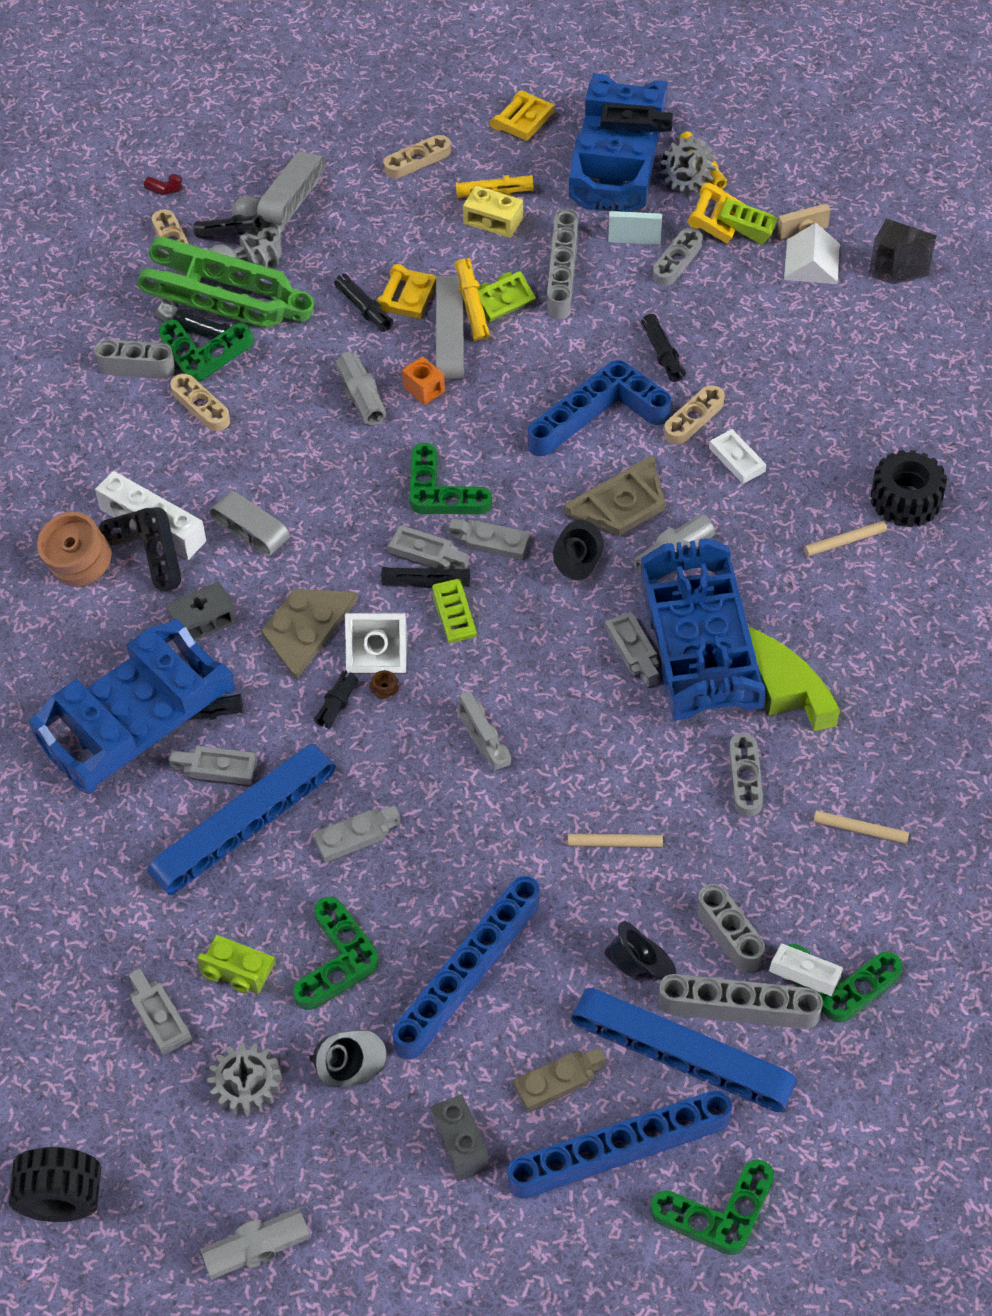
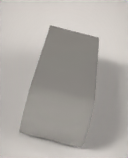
M107 339L99 341L94 347L98 369L106 375L166 379L175 372L172 349L167 344Z
M230 491L210 509V514L219 525L222 523V527L241 539L243 537L242 540L260 553L265 552L263 555L266 557L272 555L290 538L289 531L279 520L235 491Z
M717 884L705 885L700 890L698 896L697 914L700 920L740 972L750 974L756 972L762 965L765 950L762 938L723 887ZM713 902L716 903L718 906L711 907L706 903ZM733 927L736 931H728L724 928ZM750 951L755 955L746 956L742 952Z

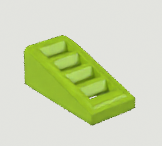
M728 198L725 200L718 217L719 220L760 245H763L771 236L778 219L770 213Z
M460 579L434 584L432 586L433 601L448 644L477 637ZM459 603V605L445 608V606ZM463 614V616L448 619V617ZM467 624V627L451 630V627Z

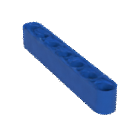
M315 744L304 747L154 858L147 868V873L168 895H174L178 892L177 888L181 890L201 875L203 869L206 871L229 854L228 850L232 852L252 837V832L256 834L276 819V814L280 816L300 801V796L304 798L324 783L325 778L328 780L332 777L336 770L335 763Z
M520 876L509 885L395 1024L392 1035L394 1049L399 1057L411 1060L417 1058L537 911L539 907V884L533 877ZM522 894L531 895L529 898H521L519 896ZM503 917L512 918V920L508 922L501 921L500 919ZM485 940H490L494 942L490 945L481 944V942ZM465 964L474 965L471 969H464L461 966ZM445 988L455 989L452 993L442 992ZM426 1012L435 1013V1015L430 1018H425L421 1016L423 1013ZM407 1036L415 1038V1040L410 1043H405L401 1041L404 1037Z
M586 988L571 1016V1021L579 1028L583 1029L585 1026L586 1031L612 1042L615 1039L616 1044L642 1055L647 1053L646 1057L672 1068L677 1066V1070L704 1082L708 1079L707 1083L735 1095L740 1093L739 1097L767 1109L770 1106V1110L780 1113L784 1111L797 1082L796 1077L792 1073L781 1067L594 988Z
M709 1091L517 1157L508 1166V1188L518 1198H529L720 1132L729 1125L732 1101L723 1091ZM710 1108H719L723 1111V1114L713 1115L708 1110ZM684 1118L691 1121L692 1124L681 1126L676 1121ZM653 1129L658 1131L660 1135L658 1137H649L644 1132ZM621 1140L626 1142L628 1146L620 1149L613 1146L612 1143ZM589 1151L593 1152L596 1157L586 1160L580 1154ZM557 1162L562 1164L564 1168L560 1171H553L547 1166ZM519 1174H528L531 1176V1179L527 1182H519L515 1177Z

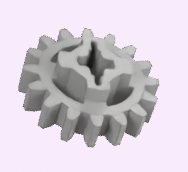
M690 136L687 141L684 138H680V145L677 146L675 143H672L673 150L671 152H664L668 159L661 161V164L666 166V169L662 170L661 174L667 177L665 183L672 186L673 190L688 194L690 189L692 192L697 193L698 186H702L706 179L713 180L710 171L716 170L717 167L711 164V162H714L717 158L710 154L713 149L706 145V142L702 139L697 140Z
M240 1043L239 1050L235 1052L230 1046L227 1047L228 1055L224 1057L217 1054L218 1066L211 1065L209 1067L212 1077L207 1078L209 1089H212L210 1093L213 1101L219 1100L218 1104L221 1110L230 1106L233 1116L238 1113L239 1109L244 1110L246 1117L250 1116L251 1108L254 1107L259 1113L263 1112L262 1103L266 1102L272 1105L274 1100L271 1093H280L278 1082L282 1080L281 1071L277 1070L279 1068L277 1059H270L271 1055L268 1049L259 1053L258 1044L255 1043L250 1050H246L244 1043ZM246 1070L247 1081H245V1088H243L242 1077H244V1071ZM229 1093H235L239 1097L233 1096Z

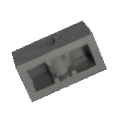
M219 581L212 585L204 586L194 593L177 598L165 605L169 622L177 618L186 627L194 641L237 623L235 607Z
M463 1094L430 1106L432 1124L457 1182L488 1170V1151Z

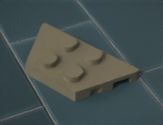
M652 455L564 504V513L578 520H586L597 528L617 536H621L665 510V499L660 489L661 483L659 475L656 473L654 457Z
M293 589L261 630L263 638L269 646L273 647L275 654L281 662H284L294 679L297 680L345 618V613H348L357 602L358 593L353 591Z

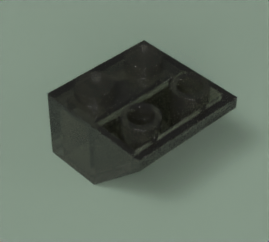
M886 218L874 239L869 276L893 285L928 276L937 235Z

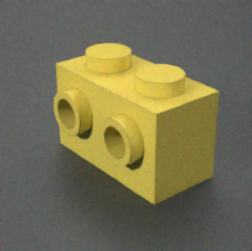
M479 186L474 187L463 205V224L509 238L512 237L523 219L522 199Z

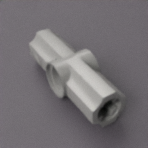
M350 351L342 353L335 362L336 368L343 380L346 396L348 399L351 398L350 404H355L364 424L373 426L381 423L386 417V410L378 396L377 386L372 374L366 372L357 354H353Z
M698 514L677 530L673 528L665 530L657 538L655 545L634 558L633 565L638 574L641 575V558L663 544L672 543L675 552H677L678 542H681L682 548L684 545L690 548V541L694 540L697 548L699 539H710L715 535V528L711 520L706 515Z
M299 1208L266 1222L262 1220L247 1222L237 1228L234 1235L200 1249L210 1279L213 1280L243 1266L254 1268L261 1265L260 1261L267 1263L276 1256L277 1252L310 1239V1235L303 1215Z

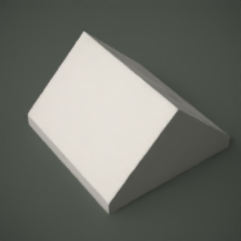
M817 223L787 239L784 280L837 284L840 243Z
M345 613L346 671L348 673H376L381 670H388L392 673H406V613Z

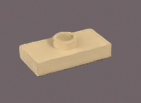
M822 204L779 216L777 226L779 239L790 238L814 223H817L823 229L828 228L830 207L828 204Z

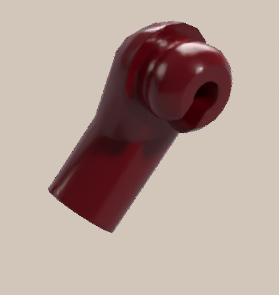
M171 174L168 178L169 181L162 182L148 176L144 181V188L159 195L179 192L183 186L181 184L182 177L177 174Z

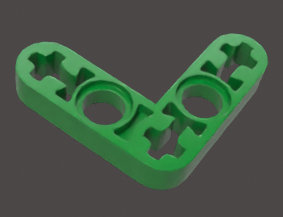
M177 320L165 321L160 326L158 332L164 344L171 347L173 357L183 372L191 375L198 382L204 380L253 345L255 338L246 324L237 323L197 349ZM172 331L178 336L175 341L170 336ZM243 335L244 337L239 340L238 337ZM190 346L186 354L178 355L182 347ZM224 348V352L220 356L212 357L216 349ZM193 360L199 367L195 371L190 365Z
M420 443L413 448L409 497L410 506L414 512L419 514H485L491 509L492 494L485 487L436 486V448L430 443ZM422 454H428L427 465L422 464ZM420 475H428L431 477V479L427 482H419L416 480V478ZM435 497H438V503H435ZM448 497H455L459 500L453 505L444 503V500ZM464 497H467V504H464ZM420 498H426L425 503L419 502ZM477 498H482V503H476Z
M334 897L320 899L314 907L317 924L340 955L296 982L293 988L294 1000L296 1005L304 1010H312L321 1006L373 974L379 965L378 953L343 904ZM324 909L334 910L338 923L334 925L331 917L328 914L324 915ZM345 930L352 931L356 935L348 943L340 942L337 937ZM359 947V951L363 955V957H369V964L365 965L363 962L358 963V955L355 951L356 948ZM333 971H341L345 974L344 980L335 984L329 982L327 977ZM319 979L322 980L323 986L326 989V991H323L322 985L319 987ZM307 988L310 992L314 991V997L310 999L307 995L303 996V990Z
M789 944V945H787V946H790V947H792V948H795V949H798V950H800V951H803V952H805V953L810 954V953H809L804 947H802L801 945H798V944ZM882 952L841 984L838 982L832 996L818 992L823 1001L821 1011L834 1022L840 1023L849 1020L897 982L903 967L901 959L894 953ZM882 964L884 966L891 964L893 966L892 973L886 970L880 975L878 981L876 975L880 972ZM792 981L797 987L809 988L807 986ZM858 981H865L871 985L872 991L868 994H861L856 991L854 984ZM849 994L851 999L846 1002L845 1009L839 1008L834 1010V1001L840 1004L847 999Z
M757 1159L748 1162L743 1168L723 1214L675 1192L666 1190L660 1191L653 1197L650 1209L651 1216L655 1222L724 1254L736 1255L745 1248L772 1187L773 1169L770 1164L763 1160ZM757 1170L763 1172V1179L765 1180L758 1182L754 1193L749 1190L753 1178L751 1174H756ZM742 1199L748 1200L753 1204L754 1211L749 1215H742L736 1211L735 1203ZM667 1201L671 1202L672 1210L675 1212L668 1211L666 1215L661 1214V1207L659 1205L664 1206ZM682 1208H686L687 1211L684 1213L683 1223H679V1214L677 1213L681 1214ZM695 1215H701L707 1219L709 1226L703 1231H696L690 1227L689 1219ZM735 1221L740 1224L736 1238L740 1241L734 1240L731 1244H727L724 1234L730 1233Z

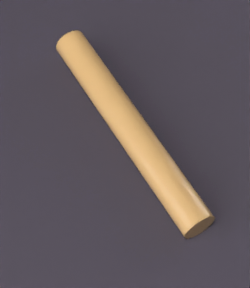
M880 521L804 546V552L807 557L886 532L887 526L884 521Z
M817 810L813 823L902 844H907L909 836L907 831Z
M568 834V846L663 847V835Z

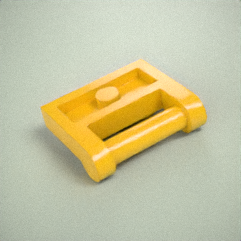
M520 90L513 96V101L499 115H495L489 123L491 128L499 132L503 130L528 141L555 113V105ZM522 106V108L515 114V116L511 120H509V118Z
M703 183L699 191L700 198L694 212L688 218V224L692 228H701L728 244L733 238L735 229L719 220V214L727 198L742 204L744 203L712 183ZM713 199L716 201V204L709 218L704 213L709 200Z
M394 264L389 274L391 277L385 290L376 301L381 304L380 308L384 312L421 319L435 289L436 276L408 270L401 264ZM400 280L406 281L398 302L392 301Z

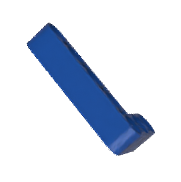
M621 360L611 361L529 425L528 449L535 456L550 454L617 400L649 423L663 425L670 418L671 396L667 391L628 363Z

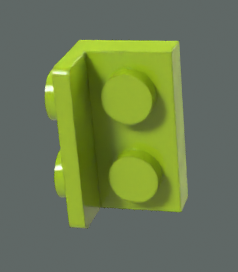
M521 271L514 274L507 272L498 277L497 282L490 285L488 282H485L478 288L485 318L488 323L522 308L536 299Z
M216 935L207 953H200L197 957L199 970L206 979L213 982H218L220 979L230 983L232 988L241 993H248L250 991L259 994L276 963L275 957L219 935Z

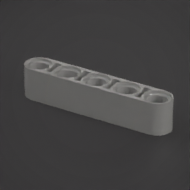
M298 151L261 197L257 214L261 215L265 222L285 225L320 180L322 175L319 174H323L325 168L324 156Z
M568 208L561 209L555 214L547 288V313L551 318L557 320L567 318L571 313L578 240V214L576 211Z
M436 275V368L444 374V379H464V298L458 289L460 285L458 275Z
M681 974L665 976L660 982L658 993L659 1007L670 1015L799 1029H810L816 1026L819 1022L823 1005L821 995L810 988ZM676 992L680 996L677 998L669 997L667 993ZM707 995L713 998L714 1000L704 1001L699 997ZM741 999L744 1000L746 1004L739 1005L734 1003L733 1000ZM767 1003H776V1004L779 1005L780 1007H779V1008H770V1007H768L766 1004H767ZM807 1006L810 1007L813 1011L805 1012L801 1010L799 1007Z

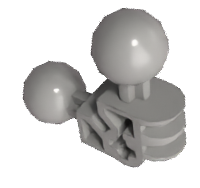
M252 195L241 196L233 205L232 215L241 214L244 217L257 215L260 200ZM264 221L262 231L248 232L240 236V247L231 249L224 244H215L208 250L268 267V264L271 263L276 267L279 265V258L281 257L280 233L284 229V225ZM209 264L214 268L221 269L219 266L215 264Z

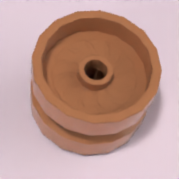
M65 512L57 515L44 525L38 535L37 549L39 556L52 574L63 584L72 587H82L93 583L105 573L110 565L112 552L109 542L88 515L80 512Z

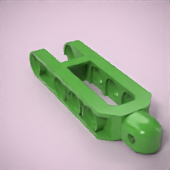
M165 237L153 239L148 251L149 257L155 263L187 272V275L183 276L166 270L161 272L148 268L141 270L137 280L139 289L147 294L263 328L279 324L283 321V318L304 322L313 314V297L304 291L291 288L288 279L282 271ZM159 248H160V249H164V250H166L169 254L160 252L158 249H159ZM209 264H215L219 266L221 269L214 268ZM235 271L242 272V273H244L246 276H241V275L235 273ZM201 277L269 296L273 301H269V303L248 297V294L243 293V295L223 290L220 286L216 288L199 282ZM146 278L152 279L157 283H152L148 281ZM261 279H267L270 282H272V284L265 283ZM199 294H204V295L208 296L209 298H204V297L200 296ZM224 301L231 302L236 306L229 305ZM251 309L258 310L261 314L253 312Z

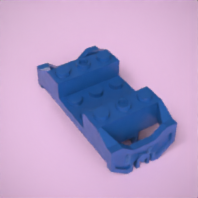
M593 73L585 99V118L581 135L577 134L569 175V198L588 210H596L597 202H600L599 211H603L604 206L606 209H609V206H611V211H615L616 204H618V212H634L646 206L660 132L601 129L600 122L603 104L655 106V110L664 112L667 104L668 81L655 80L642 87L617 84L605 74ZM588 177L599 178V183H595ZM606 183H615V184H619V186H617V185H608V184H606Z
M709 538L699 539L698 549H696L694 540L690 541V548L687 545H684L682 548L681 542H678L677 552H675L672 543H667L641 558V579L650 627L655 629L662 660V681L673 721L689 719L707 709L737 706L746 710L764 708L766 691L761 680L730 558L729 546ZM701 568L700 575L684 577L683 570ZM707 570L714 572L716 575L708 576ZM677 571V581L656 583L657 580L668 573Z
M177 618L169 623L150 627L126 644L129 654L128 660L87 688L76 678L53 694L40 711L29 719L34 738L55 765H58L60 771L66 773V777L69 780L72 779L74 786L79 791L89 795L96 790L97 784L224 693L230 694L235 690L232 672L223 663L214 661L194 641L186 627ZM173 639L189 665L167 644ZM60 718L78 737L81 748L83 750L88 748L93 753V756L83 763L74 760L71 752L67 748L64 749L56 741L47 727Z

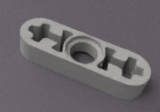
M683 229L654 264L653 280L655 283L662 286L671 285L684 271L702 247L703 235L698 229ZM675 254H680L684 256V258L681 260H675L671 258V256Z
M739 733L731 738L729 745L733 800L735 810L739 814L751 817L761 811L763 803L758 745L752 735ZM741 744L745 745L747 749L746 759H741L742 754L739 748ZM741 770H749L754 774V778L742 780L738 777L737 773ZM745 790H750V798L753 801L752 805H747L746 801H744Z

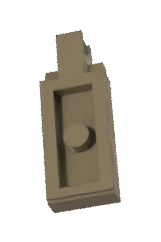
M600 1048L587 1052L584 1055L581 1051H577L574 1054L572 1052L514 1079L513 1086L527 1113L587 1086L588 1082L595 1078L593 1072L606 1066V1058Z

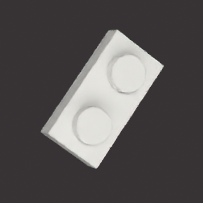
M733 429L709 442V449L742 484L766 472L764 461Z
M782 943L769 969V972L779 975L784 979L792 980L829 996H832L843 971L841 966Z

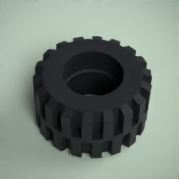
M899 450L897 454L892 452L887 455V459L882 458L879 461V465L876 466L870 495L872 497L871 504L873 507L876 506L875 511L878 515L884 514L883 519L887 522L892 519L895 521L894 525L898 526L901 523H906V527H913V523L916 522L918 526L925 524V520L932 521L934 516L940 512L947 485V476L944 474L943 466L937 465L938 461L935 458H928V454L924 452L922 454L916 453L917 450H910V452ZM900 486H912L918 490H907Z
M43 1147L25 1151L17 1155L13 1160L9 1206L23 1216L40 1221L67 1222L88 1217L96 1212L98 1207L101 1163L92 1155L64 1147Z

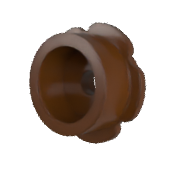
M388 670L378 671L372 677L369 685L370 691L381 699H386L389 695L394 696L399 690L398 679Z

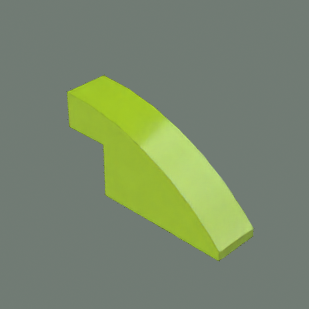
M748 627L761 680L766 691L764 704L768 714L772 715L804 707L813 731L837 726L840 709L831 692L816 672L788 647L774 638Z

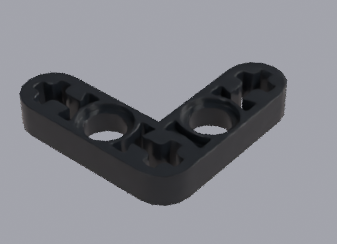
M144 508L104 520L100 523L99 529L110 546L143 538L152 582L156 589L167 591L178 588L181 582V573L168 515L163 508ZM131 519L136 523V532L134 534L130 530L129 524ZM119 528L120 533L111 534V530ZM158 542H161L164 548L162 556L157 552Z

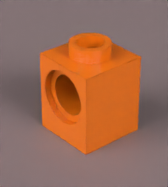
M423 356L402 369L403 388L424 406L445 392L444 374Z

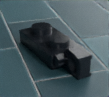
M605 103L603 104L600 125L601 129L669 132L672 131L673 113L657 111L655 106Z

